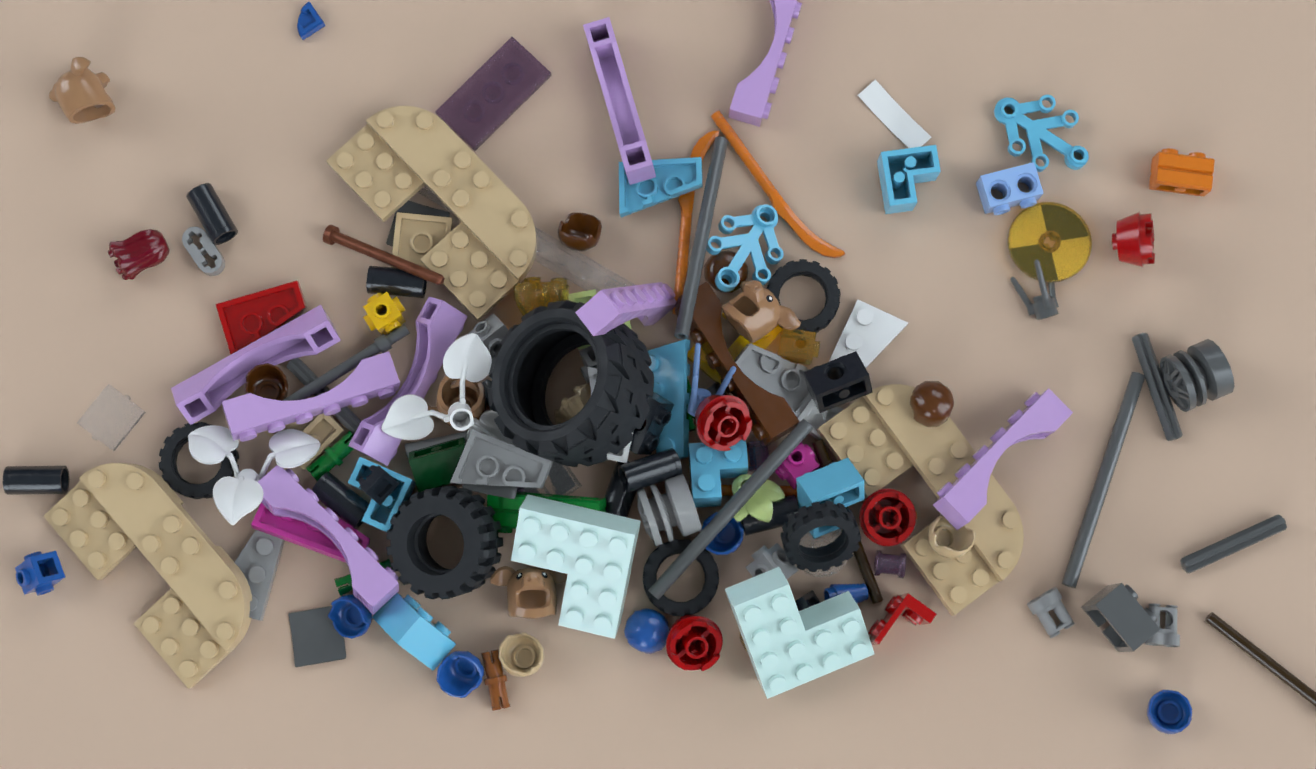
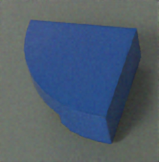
M310 1L307 2L300 11L297 24L302 40L325 27L323 20Z

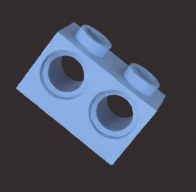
M1034 162L981 175L976 182L985 214L994 212V215H1001L1009 212L1011 207L1020 205L1021 209L1034 206L1044 194ZM1017 183H1025L1029 187V192L1020 191ZM991 190H999L1003 195V199L994 198Z

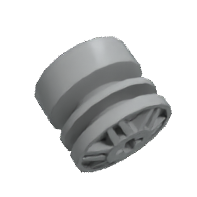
M683 474L665 480V494L661 495L655 484L650 485L653 495L651 499L647 498L644 488L636 490L638 495L637 507L642 523L655 546L662 544L659 532L663 530L668 541H673L672 527L678 526L684 537L702 531L699 516Z

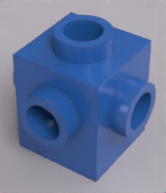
M41 551L31 553L24 557V562L15 567L16 580L19 586L22 587L24 595L36 592L37 596L49 593L54 590L53 586L65 578L56 551L44 554Z

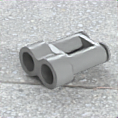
M1057 587L1046 591L1041 596L1027 603L1033 615H1037L1050 638L1057 636L1060 633L1059 630L1063 628L1068 629L1075 624L1061 601L1062 596ZM1052 609L1061 622L1058 626H1056L1048 613Z
M1149 604V610L1156 616V624L1159 628L1160 612H1166L1165 629L1160 628L1145 644L1180 647V635L1177 634L1178 609L1176 608L1178 606L1166 605V607H1160V604Z

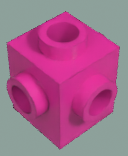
M800 443L775 472L781 480L784 481L786 479L795 490L797 488L796 478L803 476L805 473L818 470L820 465L815 460L816 457L813 450L807 444L803 445Z

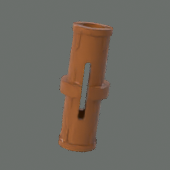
M499 649L492 650L491 656L488 651L481 653L487 677L484 679V682L489 688L492 711L500 710L501 707L503 709L511 707L505 685L507 675H503L502 664L499 660Z

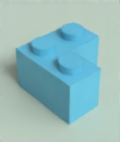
M936 145L880 153L877 166L885 214L913 211L917 204L915 183L936 181L941 172Z
M740 440L736 445L729 447L731 448L729 451L716 450L706 446L704 443H689L691 494L696 508L721 506L720 479L737 478L748 473L746 440Z
M359 457L348 484L360 489L359 479L362 477L366 480L372 473L369 468L372 465L378 466V464ZM380 466L400 484L381 505L371 499L362 521L387 532V530L393 529L394 525L390 523L393 514L401 513L398 507L403 501L410 499L416 483L408 477Z
M849 458L833 462L828 466L805 473L803 476L796 478L799 508L803 506L807 508L812 506L811 503L814 502L822 504L825 501H833L836 505L841 503L847 507L865 500L864 479ZM826 525L817 527L809 532L815 539L840 528Z
M396 593L372 618L399 646L434 671L456 645L448 636L451 631L440 621L433 624L431 622L433 617L420 607L421 605L409 594L404 598L399 593Z

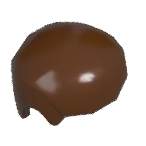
M570 213L565 223L561 221L559 224L558 238L570 250H589L599 242L602 230L601 221L590 214Z
M729 250L721 251L717 255L710 256L704 265V278L716 291L724 292L717 288L715 276L720 269L729 266L736 254L735 252ZM746 262L743 263L738 271L740 276L739 283L728 293L740 289L741 282L747 280L748 266ZM722 278V281L725 284L729 285V281L725 278Z
M269 363L256 365L246 375L245 393L282 401L288 394V380L278 366Z
M924 381L917 385L910 398L914 419L926 427H938L946 422L954 407V399L950 389L939 381Z

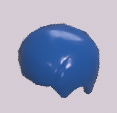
M715 512L703 522L702 530L718 512ZM732 518L710 542L706 550L716 555H728L735 552L740 547L744 537V527L741 521L737 522Z
M353 594L341 596L331 603L332 608L328 618L333 621L335 630L341 636L353 639L362 636L368 631L372 622V613Z
M648 608L634 611L626 620L624 629L625 638L628 643L636 650L646 654L662 650L666 646L667 637L670 632V626L665 616L658 611Z
M455 651L449 654L440 664L436 680L441 690L449 696L465 698L481 684L484 676V667L480 660L469 651Z
M1161 690L1149 700L1147 716L1150 724L1159 732L1176 734L1189 726L1192 720V707L1188 699L1180 692Z

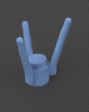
M700 343L695 344L692 388L687 412L694 417L699 404L705 398L711 396L710 391L698 388ZM735 366L730 368L715 395H723L736 371Z

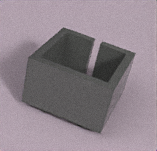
M1123 583L1107 585L1081 608L1097 627H1100L1106 621L1110 624L1102 633L1118 652H1133L1157 633L1160 628L1156 624V616L1148 608L1145 607L1143 609L1136 600L1138 599L1136 592L1129 585L1126 584L1124 586Z

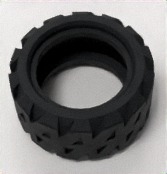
M564 300L550 302L548 307L540 306L522 316V322L511 327L500 342L502 347L499 353L494 355L489 371V377L492 378V386L488 388L489 406L492 411L497 412L499 415L494 419L503 436L513 440L512 444L560 465L578 467V464L592 466L606 461L607 453L609 452L618 454L633 440L632 432L635 428L641 429L650 408L647 402L648 396L653 397L654 374L649 368L652 362L644 343L638 339V335L627 325L621 324L606 334L593 336L575 313L584 303ZM591 345L597 361V379L592 395L578 414L564 423L553 425L547 414L545 393L549 377L557 363L566 354L578 347Z

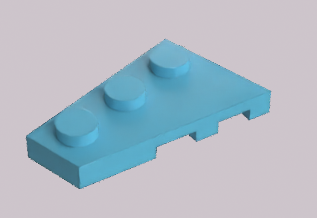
M702 158L652 160L656 177L629 185L623 162H619L620 217H625L702 188Z

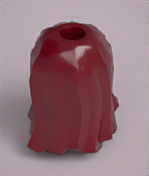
M148 229L140 231L123 241L110 242L108 255L110 258H117L114 261L116 272L119 275L122 274L124 280H133L143 270L162 263L168 256L170 249L160 231Z

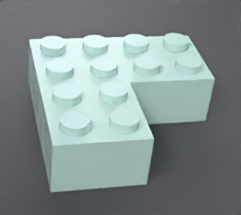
M527 495L519 510L511 561L568 574L558 625L615 639L621 624L641 521Z
M780 567L725 589L757 679L767 699L875 654L861 610L849 591L798 611L790 585Z

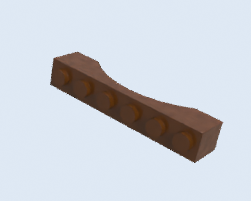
M706 281L699 285L690 336L695 344H701V348L706 354L705 359L711 369H716L721 377V383L732 366L736 367V371L725 391L744 401L752 419L751 429L754 436L759 441L762 440L765 446H768L790 433L800 421L785 398L772 394L756 385L734 362L722 333V303ZM682 295L679 296L675 305L677 317L679 315Z

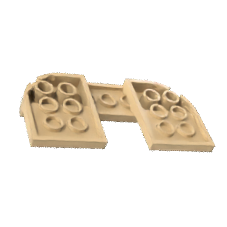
M396 106L379 111L366 120L367 125L327 159L326 162L383 222L391 217L425 185L459 218L461 223L420 260L428 269L443 275L445 278L443 285L479 321L525 279L533 266L536 257L537 235L530 212L521 200L438 116L414 106Z
M902 384L877 387L872 390L873 393L859 398L816 429L836 459L840 461L849 458L864 479L865 498L886 486L912 466L916 468L936 497L939 498L937 492L947 482L953 484L958 479L955 473L966 463L971 465L975 461L972 457L976 453L950 417L938 427H926L914 419L910 398L915 387ZM991 473L987 488V504L966 524L968 529L975 530L976 533L975 544L966 554L950 559L937 554L929 543L928 530L932 523L901 545L904 552L951 616H954L995 584L1003 581L1013 571L1022 553L1024 532L1016 506Z
M109 463L92 468L79 477L81 481L44 515V518L97 580H102L136 547L142 552L170 585L171 589L148 609L134 625L188 689L193 688L230 654L244 638L251 622L249 615L252 594L248 581L223 548L215 546L181 506L183 501L156 472L142 465L129 463Z

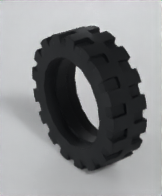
M799 259L796 262L794 260L789 261L783 267H779L768 282L767 289L774 294L779 304L780 289L792 277L801 275L811 277L819 282L824 289L826 300L820 314L812 319H799L801 322L800 327L793 330L784 329L788 334L794 333L798 334V336H806V334L813 335L818 333L819 330L829 325L839 308L841 292L837 286V279L830 274L831 271L827 267L823 268L816 261L808 262L807 259Z
M205 422L193 423L192 425L189 423L184 424V427H178L172 431L174 434L171 437L167 436L163 442L165 443L164 448L160 449L159 456L161 457V462H159V469L163 473L162 478L169 484L172 490L193 499L212 498L216 482L223 477L234 476L230 460L225 457L216 476L206 483L193 484L184 480L179 474L176 464L178 453L183 445L189 442L188 435L192 431L211 425ZM235 449L231 451V453L233 454L235 461L237 463V459H239V453Z
M825 501L822 504L814 502L811 503L812 506L807 508L803 506L798 509L799 512L796 514L792 513L788 517L789 521L784 522L782 526L781 540L789 562L793 566L796 564L798 569L803 571L808 569L809 572H817L820 569L827 571L830 570V567L841 566L844 560L851 559L853 557L852 553L854 551L857 552L859 549L858 542L861 541V534L852 511L849 508L846 509L843 504L838 503L836 505L833 501ZM827 525L837 526L842 529L841 534L826 546L809 548L799 544L806 533L817 527Z
M674 539L658 546L648 557L643 570L644 590L650 602L660 611L672 616L692 615L701 611L712 601L719 585L717 563L712 554L704 549L696 560L703 568L705 583L701 592L695 598L686 602H676L663 595L658 600L648 591L657 581V572L663 561L675 554H681L692 542L688 539Z

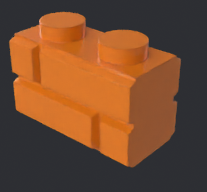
M1162 149L1161 152L1159 151L1152 158L1149 188L1151 190L1204 197L1212 189L1215 160L1206 158V154L1200 152L1182 155L1178 154L1176 149Z

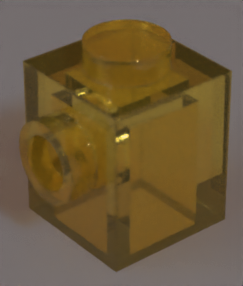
M782 328L778 355L790 362L810 365L813 357L818 358L820 341H815L816 332Z

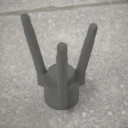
M1037 259L1034 261L1042 295L1034 297L1033 304L1016 278L1011 277L1010 280L1026 305L1029 316L1035 314L1036 319L1041 320L1059 314L1057 310L1059 306L1056 299L1054 281H1048V293L1041 264Z

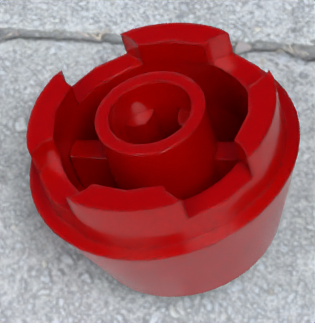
M1137 212L1118 220L1116 233H1112L1113 250H1118L1119 261L1143 267L1145 264H1155V253H1153L1155 238L1152 213L1141 214Z
M709 396L699 404L695 413V422L700 440L706 446L716 450H731L729 447L736 445L741 439L743 441L747 439L752 428L749 409L744 401L736 396Z
M881 489L869 495L863 502L859 516L860 525L864 534L872 542L882 546H894L905 541L913 532L916 524V511L913 503L904 493L895 489Z
M686 615L679 618L672 625L667 637L666 651L668 657L676 666L686 671L699 669L705 671L709 669L720 658L719 654L723 645L721 630L715 622L706 617Z

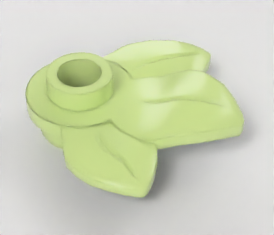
M743 474L735 478L732 484L733 495L751 475ZM766 480L733 518L739 522L750 514L760 521L769 523L773 514V502L785 498L783 490L775 482Z

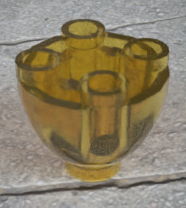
M527 277L524 279V282L516 283L513 288L515 302L521 315L524 316L537 307H548L550 302L568 300L570 286L567 284V278H552L551 282H541L540 277Z

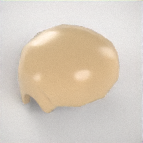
M944 516L936 518L928 530L929 543L937 554L949 559L966 554L975 544V530L968 529L966 525L956 530Z
M525 632L508 635L499 646V660L504 670L509 674L517 677H526L536 673L541 668L544 661V650L537 638Z

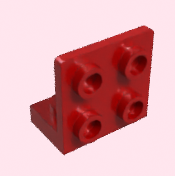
M909 593L897 595L896 597L893 596L884 609L888 612L884 619H877L868 631V634L871 635V644H880L902 611L904 612L902 617L915 626L917 624H930L937 614Z

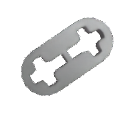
M188 228L182 236L184 247L197 266L206 275H219L225 268L224 257L202 228ZM195 234L201 237L199 239L203 245L201 249L194 243L191 244L193 242L192 236ZM207 253L213 259H216L214 261L216 265L214 268L206 266L208 261L204 255Z

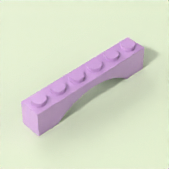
M769 0L774 16V40L760 66L737 84L728 118L758 127L761 125L762 118L768 119L772 103L767 101L770 93L775 94L780 78L775 77L777 68L783 69L787 53L782 51L785 43H791L795 28L790 27L792 18L798 19L802 3L797 2L798 0Z
M607 17L584 24V31L629 185L655 178V170L610 18Z
M658 282L602 289L575 313L591 334L598 336L606 334L615 327L636 317L639 318L644 326L654 325L675 307L677 301L674 299V291L667 284Z
M428 297L416 319V351L406 381L386 406L374 415L361 421L348 446L388 466L391 459L395 457L397 448L402 440L382 431L381 426L390 406L396 399L407 394H414L424 399L430 386L437 379V373L443 364L445 352L462 332L468 317L467 315L443 300Z
M319 305L172 387L171 390L175 404L189 424L192 425L215 412L222 404V401H225L235 390L246 383L247 373L256 365L265 363L277 365L293 358L317 355L340 342L339 335L322 305Z
M388 351L362 359L356 369L342 383L312 398L279 401L248 393L222 401V406L233 441L240 439L241 442L256 438L257 433L267 430L269 433L281 431L285 428V425L293 422L297 424L310 422L313 420V416L324 413L325 416H330L340 412L342 407L365 405L369 402L368 399L378 396L379 399L389 398L396 394L395 391L399 390L400 381Z
M1049 388L1040 395L1037 392L1032 394L1024 402L1027 408L1023 412L1020 409L1017 410L1007 420L1010 425L1006 429L1001 427L990 437L993 443L989 447L983 445L972 456L975 461L971 465L966 463L955 473L958 479L953 484L947 482L937 492L939 498L933 506L956 530L969 523L987 504V488L990 475L997 460L1004 451L1019 442L1046 438L1055 432L1073 413Z
M278 465L275 466L258 481L264 493L261 503L274 516L289 517L303 521L317 528L331 539L341 551L348 565L352 578L353 595L374 615L399 592L398 576L391 568L386 567L384 569L377 562L379 558L375 552L369 547L364 549L357 542L359 540L358 536L349 527L344 529L337 522L339 520L337 515L328 507L324 509L318 503L319 498L310 488L305 490L298 483L300 480L291 469L284 470Z

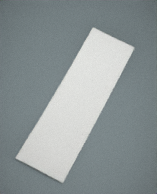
M876 79L858 94L869 109L908 148L921 147L932 138L898 105Z

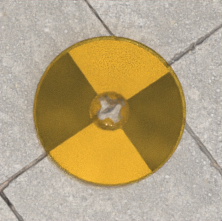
M1041 202L1027 207L1017 215L1009 229L1008 249L1012 260L1023 273L1036 280L1038 278L1034 261L1037 259L1040 261L1045 282H1060L1076 275L1085 266L1091 253L1092 239L1087 224L1077 212L1063 204ZM1047 237L1051 241H1055L1053 247H1050L1048 243H1044Z

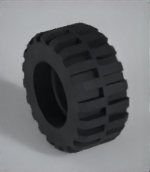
M445 486L417 492L410 496V500L403 501L398 507L401 513L393 514L390 523L394 526L393 529L387 530L386 539L391 540V546L386 547L387 555H392L394 561L390 565L394 572H400L399 580L403 585L411 584L410 590L417 595L424 593L425 598H441L443 600L472 592V590L480 588L485 584V579L490 578L496 571L493 565L500 563L502 554L498 552V547L503 546V537H498L497 530L502 529L500 521H494L492 516L495 515V511L491 506L485 507L483 505L485 503L483 497L479 494L472 496V490L466 488L457 489L456 486ZM439 515H444L453 520L463 535V555L458 565L453 569H446L436 563L427 547L426 537L428 528L433 519Z

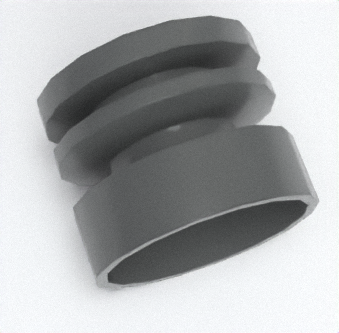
M1210 339L1188 347L1187 353L1180 350L1160 360V370L1169 396L1177 407L1184 412L1196 408V406L1199 407L1206 404L1207 399L1214 401L1232 393L1234 390V377L1228 360L1220 347Z

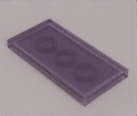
M511 37L435 113L463 141L476 151L552 76L551 72L514 37Z

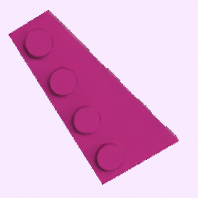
M262 503L260 504L251 523L253 529L346 563L341 551L320 530L303 521L289 517L274 516ZM339 518L337 522L344 529L349 527L358 536L359 540L357 542L364 549L369 546L370 538Z

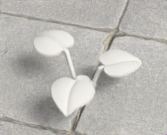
M475 333L464 335L455 340L445 352L443 357L445 374L452 379L460 378V400L450 406L447 415L435 410H428L427 402L422 397L407 394L396 399L390 406L381 426L382 431L399 439H421L433 431L434 422L430 417L433 415L443 419L444 422L450 421L451 426L456 430L463 431L468 429L467 440L473 429L513 445V440L503 436L494 421L499 416L497 412L486 410L478 420L473 418L471 408L466 404L465 380L470 382L483 380L489 374L492 364L490 352L480 337Z
M210 425L200 427L188 435L189 451L196 461L212 465L220 463L225 457L230 460L234 477H223L216 482L213 488V499L221 515L231 525H235L242 517L256 509L262 502L264 493L258 481L265 476L274 458L279 467L294 468L309 461L317 454L321 447L317 439L300 430H281L269 440V449L273 453L267 456L260 473L257 474L252 469L239 471L235 458L231 451L239 446V440L233 441L230 429L223 426Z

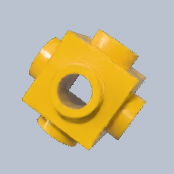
M387 292L371 296L367 300L368 304L363 306L367 313L363 317L371 331L377 329L381 335L389 334L406 322L401 314L405 311V308L397 296L392 299ZM387 308V312L384 315H378V313Z

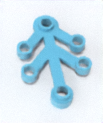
M1043 95L1040 100L1019 103L1013 98H1003L996 104L994 115L997 121L1006 127L1009 141L1008 152L1010 155L1018 157L1026 149L1024 140L1019 138L1017 125L1026 130L1032 156L1031 163H1035L1037 172L1044 171L1049 165V158L1043 154L1040 140L1063 154L1065 164L1070 169L1079 170L1087 163L1089 154L1084 147L1071 146L1048 131V129L1059 127L1073 128L1079 120V115L1076 111L1067 110L1060 116L1031 120L1024 114L1037 111L1042 113L1051 112L1056 105L1055 98L1051 95ZM1042 101H1049L1051 107H1044ZM1004 108H1012L1013 114H1007ZM1067 115L1072 116L1073 119H1074V122H1073V123L1067 122L1066 119H1065V116H1067ZM1012 144H1019L1021 151H1015ZM1074 152H1079L1082 155V159H1075ZM1042 159L1044 166H1038L1035 160Z
M759 205L754 208L750 215L736 217L725 215L720 220L718 228L723 234H731L737 227H753L747 234L727 237L712 236L709 238L706 251L711 255L719 254L722 249L740 247L729 266L720 269L715 276V284L719 290L730 292L737 286L740 280L738 271L749 253L755 269L752 279L761 282L762 285H765L770 280L771 272L766 267L758 241L762 232L768 247L765 253L766 261L775 265L784 256V252L779 247L774 232V227L778 223V214L771 205ZM760 216L765 217L767 222L763 221ZM724 222L730 223L731 228L726 227ZM711 242L716 243L719 248H713ZM771 252H775L778 258L772 257ZM758 273H763L765 275V279H761L758 276ZM722 278L727 279L729 281V285L725 284L722 281Z

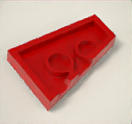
M293 281L216 304L230 354L271 333L307 308L299 281Z

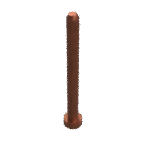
M334 225L327 226L323 233L324 243L329 245L334 243L340 244L436 285L444 283L445 278L442 274L342 234L339 228Z

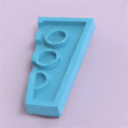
M687 339L648 350L652 362L649 368L654 374L653 392L674 404L671 411V419L664 426L659 436L660 441L656 452L673 448L677 452L679 459L688 457L689 420L686 419V412L690 393H687V376H690V364H687L688 350H690V340Z

